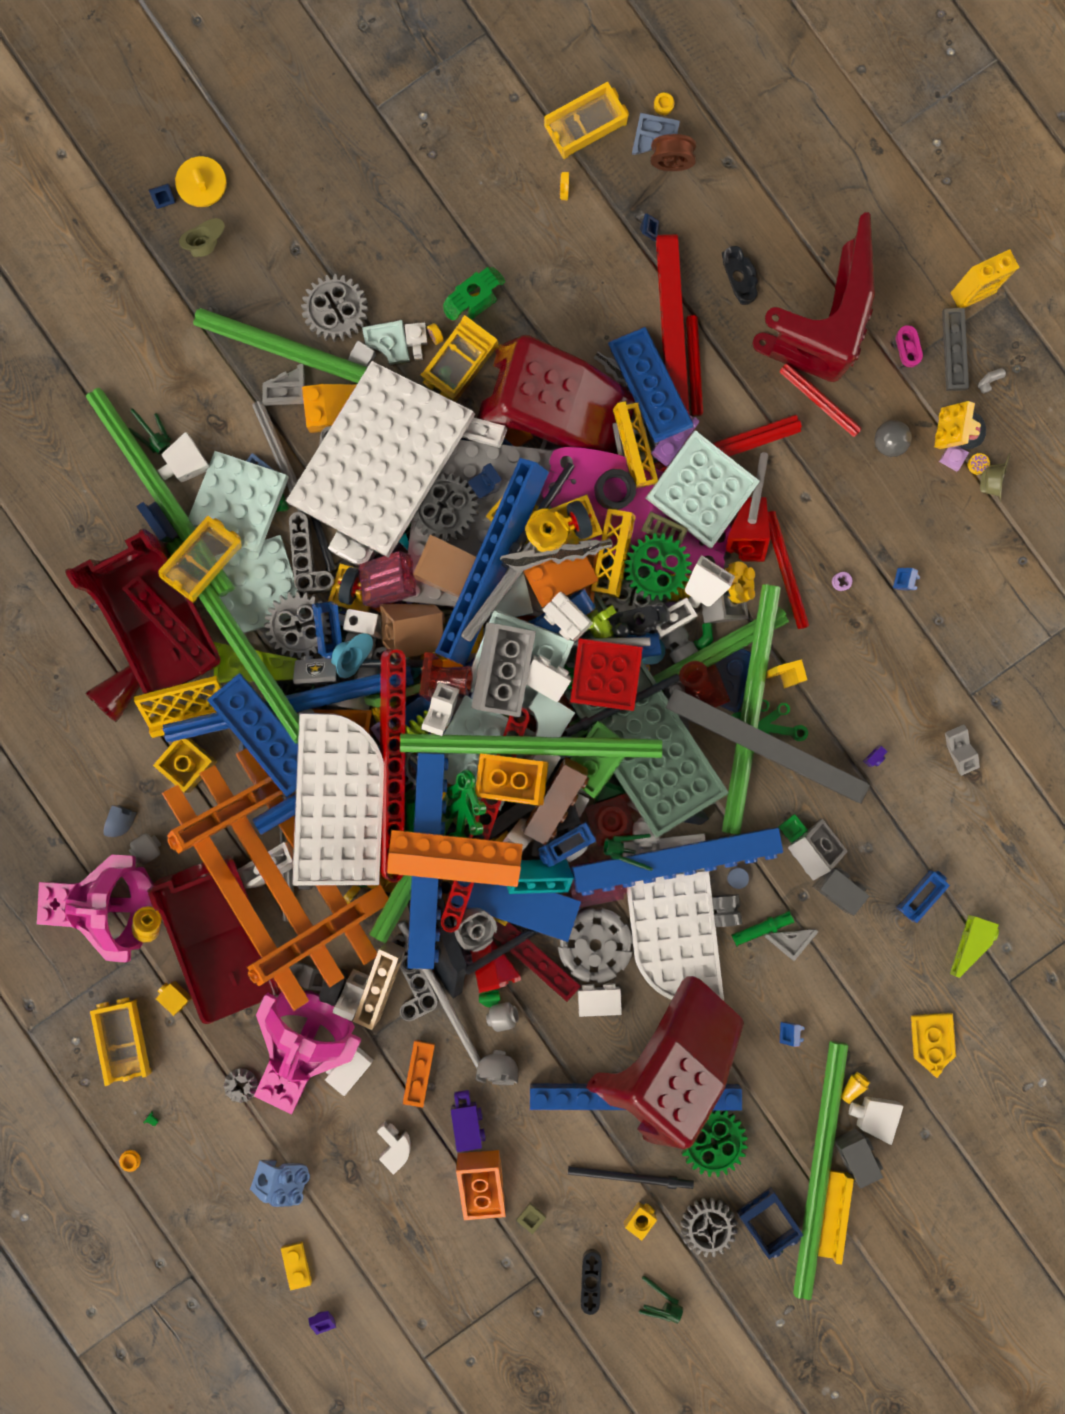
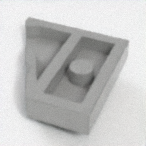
M299 364L297 369L289 373L285 371L275 379L264 382L263 404H304L302 387L305 386L304 365Z

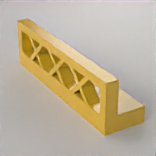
M626 401L617 403L613 408L629 473L634 479L636 488L654 485L658 482L639 405L638 403L626 405ZM634 409L636 417L633 423L628 413V410ZM633 429L640 433L641 438L638 443L635 440ZM638 448L645 452L646 458L644 462H641ZM643 468L650 472L652 480L646 481Z
M607 510L601 541L607 540L615 534L618 538V543L612 549L606 548L608 550L606 553H604L605 549L599 551L595 574L598 580L606 575L610 582L608 589L598 588V582L592 584V592L609 594L611 597L619 598L624 569L626 567L624 561L628 558L627 552H629L636 519L632 512ZM612 515L623 516L622 524L614 529L611 525ZM602 543L600 547L607 546V544ZM611 555L614 563L606 570L602 562L605 557Z
M802 659L776 666L768 670L766 674V679L781 675L784 688L807 681Z
M830 1170L818 1256L832 1258L836 1264L842 1265L854 1179L848 1172Z

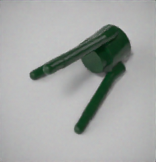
M133 408L130 410L151 437L149 439L150 442H148L136 431L128 428L133 436L149 447L153 453L162 454L171 446L169 442L171 438L167 435L158 414L155 413L154 417L162 434L159 432L154 434Z
M651 834L614 835L613 839L606 838L603 848L604 855H610L611 859L621 860L652 871L653 868L621 856L623 853L636 854V850L624 848V843L621 841L650 838Z
M642 1276L643 1281L670 1301V1303L666 1302L663 1309L644 1305L643 1308L649 1311L640 1309L638 1311L639 1314L678 1324L683 1314V1307L678 1305L679 1300L671 1297L647 1277Z

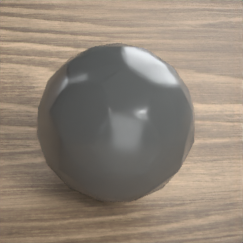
M897 420L887 421L875 433V447L885 456L898 457L909 449L912 434L909 427L903 422Z

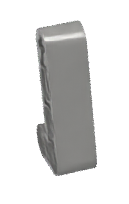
M295 512L289 518L295 587L303 594L305 591H307V594L331 592L335 578L327 571L315 572L310 520L304 513ZM299 519L303 520V523H301V530L303 532H300V528L296 524L299 522ZM306 539V545L298 548V540ZM301 559H308V565L305 568H299ZM324 577H329L331 579L330 584L326 587L321 586V580ZM304 579H309V587L305 589L301 588V581Z
M398 934L391 942L397 944L398 939L401 942L405 941L406 944L403 947L406 948L405 952H407L408 943L403 934ZM407 953L403 956L400 968L414 997L403 1003L400 1008V1015L406 1021H413L433 1011L439 999L422 969L406 967L405 959L408 958ZM422 977L425 980V985L422 987L416 986L414 978ZM425 996L433 997L434 1004L431 1006L426 1005L423 998ZM407 1005H412L415 1008L416 1012L414 1015L406 1014L405 1007Z

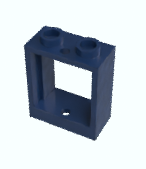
M771 1187L737 1210L739 1217L768 1259L779 1257L786 1247L797 1244L803 1236V1233ZM776 1203L792 1228L769 1245H766L750 1220Z

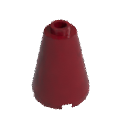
M127 666L94 686L85 694L91 701L94 700L97 707L110 719L117 722L140 688V685L131 667Z

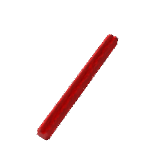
M769 511V530L773 548L797 628L804 629L809 626L776 512Z

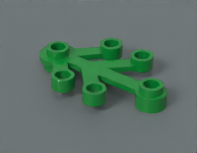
M762 699V702L766 703V708L764 710L761 709L760 712H765L769 709L770 704L767 700ZM787 703L779 704L777 709L758 722V729L769 735V732L789 735L797 742L804 741L808 737V729L803 725H796L792 728L770 724L781 715L784 716L790 712V707ZM782 705L787 708L785 713L780 711ZM736 712L731 716L740 719L741 712ZM799 729L803 730L804 735L802 737H799L797 735V731Z
M463 770L456 777V784L447 788L446 795L449 799L459 798L461 791V798L452 805L446 806V813L444 814L446 819L455 818L457 811H459L456 832L450 833L449 836L466 837L464 834L466 818L469 824V831L473 836L483 833V825L481 822H476L473 813L475 815L485 814L486 805L478 800L474 789L476 778L470 770ZM469 798H470V801H471V803H472V809H471V806H470L469 801H468Z

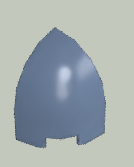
M112 805L105 822L104 835L107 837L122 836L132 826L137 812L119 805Z

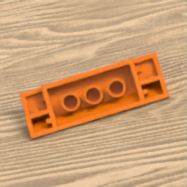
M392 830L387 873L517 887L523 844Z

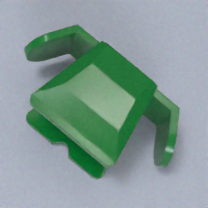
M486 267L480 273H473L470 278L457 285L455 291L446 298L443 304L446 316L450 320H456L463 311L469 308L467 317L471 320L498 300L491 290L505 283L503 275L494 267ZM478 287L481 289L477 296L468 294Z

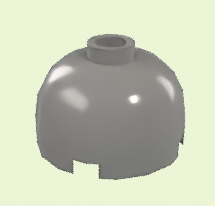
M480 908L465 909L461 924L455 931L458 943L466 950L480 951L491 944L493 941L492 936L497 931L496 921L488 912Z
M494 1050L493 1054L486 1055L480 1060L476 1071V1080L486 1083V1079H488V1081L495 1085L517 1084V1064L511 1057L505 1055V1051Z

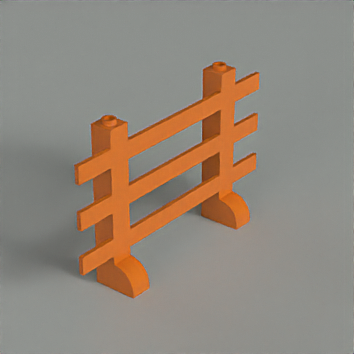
M246 748L236 753V756L254 785L235 796L232 794L215 765L199 773L218 804L197 816L179 785L162 793L181 824L167 835L168 843L178 854L192 846L195 847L261 956L260 960L247 967L250 979L253 983H257L260 986L274 978L293 1011L309 1002V999L289 967L310 955L329 988L344 979V976L325 944L342 933H345L364 965L376 958L378 953L359 923L382 909L389 898L382 886L378 885L347 904L336 885H315L331 910L332 915L316 925H312L246 817L266 805L270 809L284 801L282 798L284 793ZM293 816L279 824V827L294 850L295 817ZM230 825L298 935L279 948L276 947L210 836Z

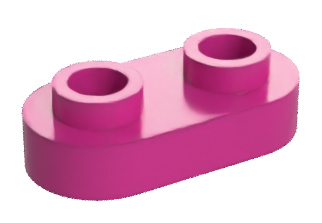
M903 326L896 334V343L902 364L912 368L921 362L923 353L916 329L912 326ZM903 335H906L909 340L905 341ZM912 355L913 360H909L907 356Z

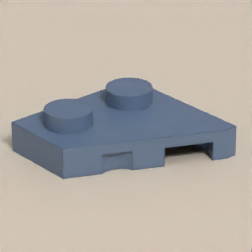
M640 113L632 155L651 151L652 141L659 136L677 134L680 121Z

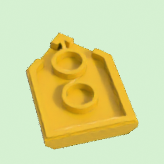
M953 1013L911 1015L913 1056L931 1074L938 1078L946 1065L956 1057Z

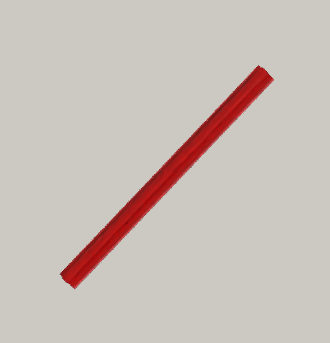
M795 414L713 442L712 444L730 457L801 432L802 425ZM660 461L654 463L655 468L662 472L668 467Z

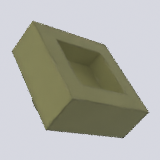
M530 1202L516 1218V1221L533 1235L546 1219V1215Z

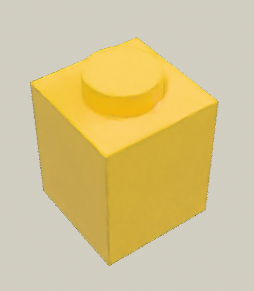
M176 981L170 984L166 982L158 990L160 994L156 998L173 1016L178 1014L192 999L191 995Z

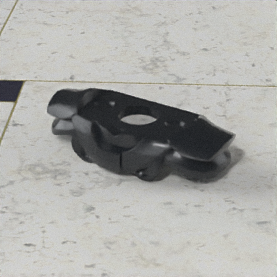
M732 246L722 252L725 271L734 295L740 304L748 305L755 301L758 294L756 289L758 284L756 269L749 257H744L740 247ZM736 271L741 272L744 277L743 281H735L733 273Z
M665 604L651 605L615 613L609 617V622L613 628L617 623H625L629 626V635L641 637L668 622L669 610ZM638 612L643 613L645 616V621L641 625L634 622V615Z

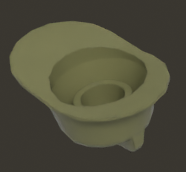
M218 218L203 222L197 227L186 231L180 237L179 245L183 249L189 250L193 257H203L211 254L217 244V238L224 231V222Z
M1009 453L1006 463L990 465L983 471L981 476L980 491L999 496L1000 502L1002 483L1011 453Z

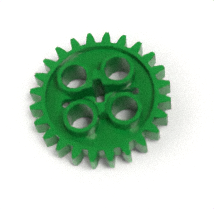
M654 533L651 540L645 535L646 541L644 543L638 539L639 546H631L634 553L627 552L631 560H626L624 563L630 567L624 569V572L631 575L626 580H633L630 588L637 586L636 594L643 591L644 599L651 595L652 601H654L656 596H659L660 601H663V595H666L670 600V593L673 592L679 595L677 588L679 587L684 590L685 587L682 582H689L685 575L692 574V571L687 569V567L692 565V562L686 561L690 554H683L686 546L679 548L680 540L673 543L672 535L668 540L665 539L664 533H662L661 538H657L656 533ZM651 548H655L659 552L655 559L647 556V552ZM669 557L677 558L678 564L675 567L667 566L666 560ZM641 559H645L655 565L660 562L662 563V568L675 572V576L662 570L655 572L653 566L642 563ZM643 567L650 570V575L647 578H641L638 575L639 570ZM660 576H667L669 578L667 586L662 587L658 585L657 580Z
M720 1110L712 1112L701 1130L705 1133L704 1138L696 1140L690 1148L684 1149L681 1152L682 1156H688L685 1161L687 1164L692 1163V1170L699 1167L700 1175L706 1170L708 1177H711L712 1172H715L717 1177H719L722 1170L725 1175H728L727 1168L729 1167L735 1171L734 1163L741 1165L739 1156H746L741 1150L748 1148L747 1144L743 1143V1141L748 1140V1137L741 1135L746 1130L744 1127H739L742 1123L740 1119L734 1121V1113L728 1116V1110H723L722 1113H720ZM718 1123L724 1124V1129L721 1132L714 1131V1127ZM711 1138H715V1145L711 1144ZM731 1143L732 1148L730 1151H722L724 1144ZM706 1151H711L713 1155L710 1159L702 1158Z

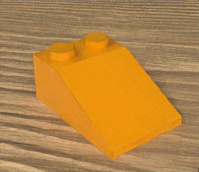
M319 384L303 386L302 393L306 426L309 432H322L325 427L332 426L357 385Z
M480 753L475 787L476 795L480 798L543 806L549 763Z

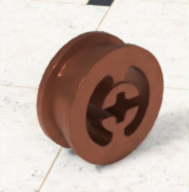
M666 134L655 138L651 143V149L654 151V154L651 156V164L657 169L683 171L693 167L696 163V157L693 155L696 149V141L689 136Z

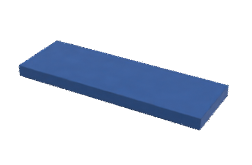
M641 328L608 342L609 348L635 403L639 405L640 413L654 443L693 428V422L647 328Z
M239 673L208 698L207 701L284 795L289 797L296 791L298 743L295 744L281 721L243 675Z
M458 881L462 886L470 884V882ZM474 882L466 908H480L488 912L492 917L568 942L581 901L557 893L509 894L507 886ZM456 895L451 899V902L461 906L464 903V899L462 896Z

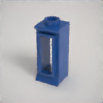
M333 601L312 604L318 653L326 659H331L335 647L342 643L338 605ZM328 612L332 640V643L329 644L324 643L321 613Z
M584 823L539 848V857L543 864L551 867L596 842V839L587 823ZM580 833L584 842L557 856L553 847Z
M928 870V873L896 908L912 922L918 923L950 886L946 882L947 878L939 871ZM929 882H932L935 885L933 890L913 910L909 904Z

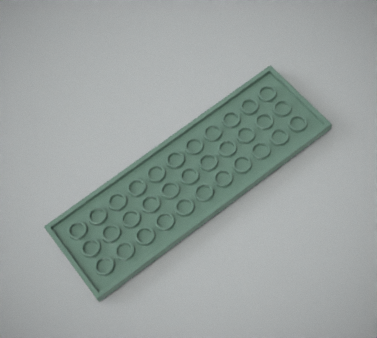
M595 592L594 605L596 607L594 610L597 609L600 612L607 607L598 593ZM590 630L585 631L579 637L580 639H595ZM613 634V635H611V636L608 637V638H616V637H615L614 634ZM572 647L566 660L568 667L575 668L577 647ZM642 660L637 693L657 684ZM566 688L563 693L579 719L586 716L589 718L608 708L571 703L572 688ZM662 691L636 703L634 711L622 710L600 721L622 739H662V758L625 757L614 772L655 838L660 837L729 793L679 716L665 708L668 699Z

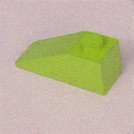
M968 915L950 971L951 975L960 978L993 945V941H996L999 935V924Z

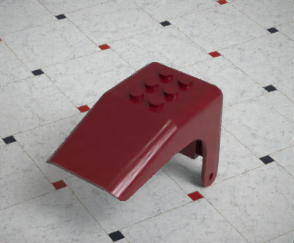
M864 212L860 216L855 238L848 241L842 247L829 317L822 320H812L779 307L770 308L765 315V323L769 328L778 331L779 334L776 337L768 333H758L752 342L756 352L784 364L788 363L796 369L828 382L839 381L849 367H853L855 360H858L861 352L859 347L867 332L866 324L872 316V304L875 298L871 214L869 212ZM772 316H778L779 320L774 321ZM764 340L766 345L761 346L759 342Z
M521 335L495 348L496 358L493 366L500 369L492 396L481 403L477 416L478 419L504 425L506 428L531 433L563 448H586L618 455L613 424L616 423L613 408L620 402L626 401V405L635 403L630 390L585 360L530 335ZM634 409L628 410L630 420L632 419Z
M142 528L139 530V533L124 540L128 546L124 551L101 561L89 559L74 568L65 570L74 588L87 592L102 611L144 694L185 684L201 674L123 591L122 588L137 576L152 589L217 659L218 663L211 669L220 664L221 658L196 603L191 602L160 578L159 569L171 556L165 544L146 529Z
M221 855L248 899L232 856ZM204 862L162 877L147 890L154 910H158L166 927L197 1014L203 1024L213 1023L262 1002L266 993L276 997L282 992L274 978L260 986L257 983H253L250 979L247 967L260 960L261 956Z
M687 976L679 985L656 1031L639 1058L623 1072L617 1074L599 1072L595 1074L588 1082L587 1089L598 1094L610 1106L628 1110L641 1122L637 1130L643 1134L642 1137L646 1142L688 1149L695 1143L725 1090L744 1021L702 980L695 976Z

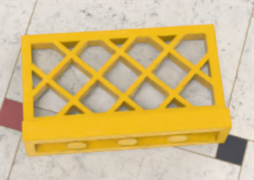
M212 676L134 696V702L149 727V734L152 738L164 735V724L215 713L216 710L207 699L221 689L222 686L217 676ZM208 685H215L212 691L204 688ZM191 690L194 691V694L190 696L184 694V691ZM200 693L208 695L206 700L197 697ZM169 695L174 697L172 701L163 699V697ZM179 698L188 701L186 705L177 703ZM151 701L154 703L152 704V706H148L143 704L142 702ZM192 703L200 704L190 707ZM158 704L168 706L166 710L156 708ZM172 708L179 709L177 711L170 712ZM152 713L158 714L157 716L150 717Z

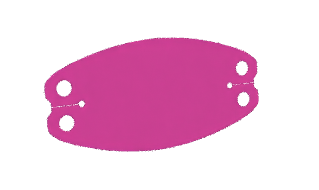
M564 447L554 450L549 461L551 471H549L540 493L543 498L546 497L549 492L550 483L555 482L564 469L560 465V459L563 456L571 457L575 468L562 486L560 494L556 495L550 506L554 508L588 495L603 533L608 509L602 507L596 500L594 486L597 479L608 470L622 469L629 473L626 458L621 455L586 448ZM643 468L646 481L652 480L650 472ZM655 468L657 478L659 479L664 472ZM612 477L605 482L603 492L608 500L618 502L626 496L627 487L622 479ZM572 479L576 480L575 484L571 483ZM654 485L636 488L633 501L626 507L619 509L620 511L632 512L636 517L629 548L630 553H634L632 545H639L638 539L643 543L646 541L645 535L650 540L653 539L651 535L641 531L650 511L675 522L645 499ZM612 515L611 525L614 529L622 524L623 516ZM653 519L649 529H654L657 520ZM660 524L657 533H661L665 524ZM728 525L724 530L725 540L721 543L716 542L712 548L706 545L701 546L699 544L700 540L687 531L680 548L686 546L683 554H690L686 561L692 562V565L687 567V569L693 572L701 555L704 557L707 555L712 556L715 564L723 569L725 564L723 557L726 552V543L731 527ZM668 527L665 533L666 537L669 536L672 528ZM675 532L673 540L676 541L680 532ZM613 534L608 538L611 539V542L606 543L607 545H612L609 549H612L618 543V538ZM602 535L594 537L590 540L601 541ZM651 548L647 552V556L651 559H655L659 555L658 550L655 548ZM669 557L666 560V564L669 567H675L678 564V560L675 557ZM641 559L642 563L653 566L655 570L675 574V572L662 568V563L660 562L655 565L645 559Z

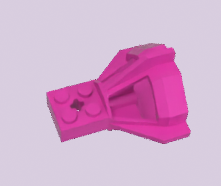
M110 855L80 883L39 882L37 924L76 928L82 932L106 961L130 962L131 950L140 949L144 943L138 941L132 934L133 917L138 909L147 906L153 907L147 892L153 885V882L144 867H135V856ZM120 877H123L128 884L131 898L110 897L113 887ZM109 912H130L125 929L120 936L113 939L108 926L107 914Z
M304 991L309 1002L293 1011L283 992L278 997L266 993L256 1014L269 1052V1063L254 1097L291 1115L301 1098L308 1080L312 1076L351 1062L361 1042L360 1037L352 1034L355 1028L352 1021L332 1013L335 1006L319 1001L320 995L312 991ZM296 1015L308 1019L301 1033L298 1034L289 1028L280 1017ZM320 1025L324 1026L333 1035L335 1042L313 1040Z

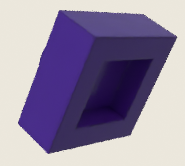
M877 746L863 762L868 767H873L874 765L877 767L885 760L884 755L888 751L882 746Z
M329 1311L318 1312L315 1316L308 1318L309 1326L316 1335L336 1328L335 1319Z

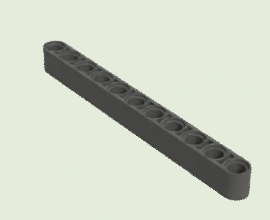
M674 689L665 707L857 803L862 804L870 787L868 783L680 690Z

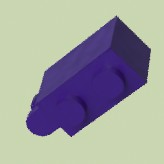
M469 1090L454 1092L455 1105L451 1106L457 1152L481 1149L483 1141H486L484 1128L480 1129L479 1120H483L481 1107L477 1108V1102H471ZM466 1099L467 1103L459 1104V1100Z

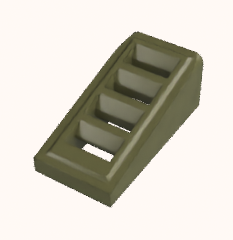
M650 511L641 531L652 537L656 533L657 538H661L662 533L665 534L668 527H670L672 530L668 537L665 536V539L668 540L671 535L674 536L676 531L680 532L676 541L680 540V545L678 546L680 548L688 528ZM653 519L657 520L654 529L651 530L649 528L653 522ZM660 524H665L661 533H657Z

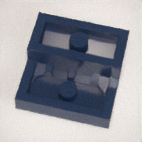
M156 501L149 506L144 502L136 506L161 542L169 543L173 542L175 538H180Z

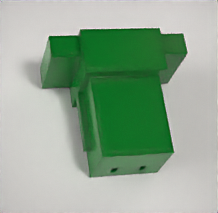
M151 1111L143 1123H149L155 1127L159 1120L152 1115L153 1111Z

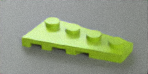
M214 642L221 658L220 664L214 668V676H217L219 682L228 683L239 673L248 682H254L231 645ZM256 651L275 681L293 680L295 661L298 659Z

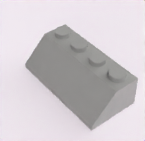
M494 623L486 624L471 708L520 717L536 631Z

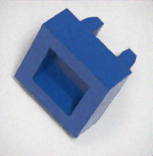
M897 568L893 588L897 590H917L915 582L916 579H920V576L917 575L918 570L914 568Z
M781 1022L780 1043L793 1047L800 1046V1042L804 1041V1038H800L801 1030H804V1027L791 1022Z

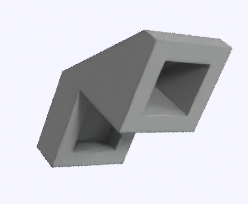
M963 724L945 732L947 748L959 774L962 776L980 768L978 753L970 744L966 726Z
M300 962L289 967L300 986L309 990L321 991L325 980L317 967Z

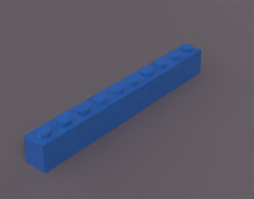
M520 458L435 651L436 654L463 666H465L480 630L470 642L462 637V632L505 575L507 569L501 565L505 558L500 560V557L509 553V547L513 542L517 541L525 529L549 474L538 463Z
M418 752L414 832L445 834V822H441L442 813H446V801H442L443 792H447V779H443L444 771H448V758H444V753ZM412 876L407 959V965L410 969H434V963H438L439 950H435V941H439L440 929L436 928V920H440L441 907H437V899H441L442 886H438L437 878Z
M768 828L624 856L652 867V871L617 859L572 866L571 869L576 892L582 893V896L594 894L596 889L602 888L603 892L615 890V886L623 884V888L635 886L637 881L643 880L644 884L656 882V878L662 876L666 880L676 878V874L683 872L684 876L697 874L696 870L703 868L705 872L717 870L718 865H725V868L737 866L739 861L745 860V864L757 862V858L764 856L765 860L778 858L777 854L783 853L779 828Z
M530 1083V1110H625L610 1106L598 1094L590 1092L587 1089V1084ZM726 1084L725 1090L713 1110H742V1088L739 1084Z

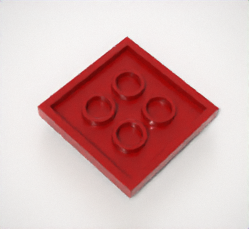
M579 638L570 702L634 711L643 647Z

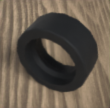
M611 469L597 479L594 486V494L602 507L619 510L633 501L636 494V484L628 472L622 469ZM612 477L622 479L627 487L626 496L618 502L608 500L603 492L605 482Z

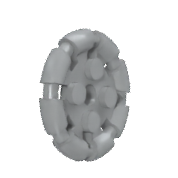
M594 907L578 911L569 940H575V947H568V942L560 940V947H558L559 956L564 967L567 966L574 977L585 982L590 980L602 983L617 977L616 974L627 967L632 956L631 944H633V939L628 925L620 920L621 917L618 914L605 908L598 910L594 909ZM593 918H601V925L593 924ZM581 922L584 927L578 932L575 926ZM612 925L618 929L614 934L609 929ZM593 939L601 941V948L597 951L589 947ZM616 942L623 943L622 950H616ZM577 956L582 961L578 966L573 961ZM613 958L616 964L610 968L606 963ZM590 966H598V972H590Z

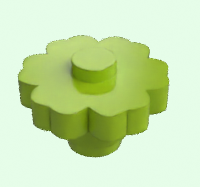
M611 605L600 612L596 609L586 615L593 622L587 630H590L594 638H608L613 635V627L607 618L616 613L614 607Z

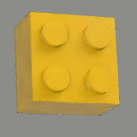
M191 738L174 741L153 766L174 785H179L182 792L190 793L202 780L199 773L214 766L217 761Z

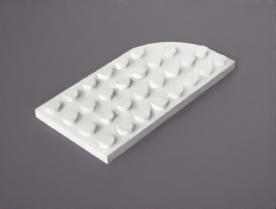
M299 713L293 885H379L384 762L373 738L357 723L340 715Z
M694 834L660 838L658 844L653 845L652 849H640V845L635 844L633 841L623 843L624 848L636 850V854L705 841V835ZM623 853V856L634 855L630 853ZM703 868L696 870L697 874L684 876L683 872L676 874V878L664 880L662 876L657 877L656 882L644 884L642 880L635 882V886L626 887L634 957L639 971L649 985L661 995L672 1000L682 980L687 976H695L702 980L724 1001L709 871L705 872Z

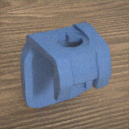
M259 1160L250 1190L262 1202L269 1203L273 1207L299 1205L303 1200L302 1192L304 1186L310 1179L308 1168L300 1163L282 1164L280 1167H275L277 1162L275 1160Z

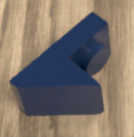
M488 463L483 467L482 472L469 480L468 483L478 498H483L499 491L502 479L492 464Z

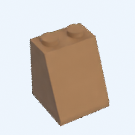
M430 535L413 575L415 580L459 598L476 557Z
M380 605L382 643L387 649L401 650L405 657L436 651L444 633L443 624L445 623L444 613L436 605ZM393 653V654H392L393 657H394L395 659H397L396 654Z

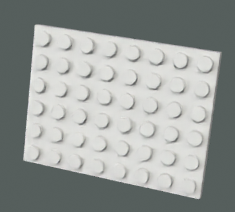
M371 361L286 501L290 505L389 558L475 416V413Z

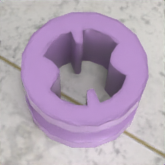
M840 572L834 575L832 585L838 591L847 590L852 585V577L846 572ZM844 576V581L847 582V585H842L841 587L839 586L838 578L840 579Z

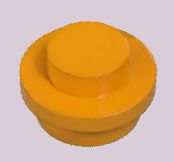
M135 1150L125 1151L119 1159L120 1167L127 1172L135 1171L141 1163V1157Z

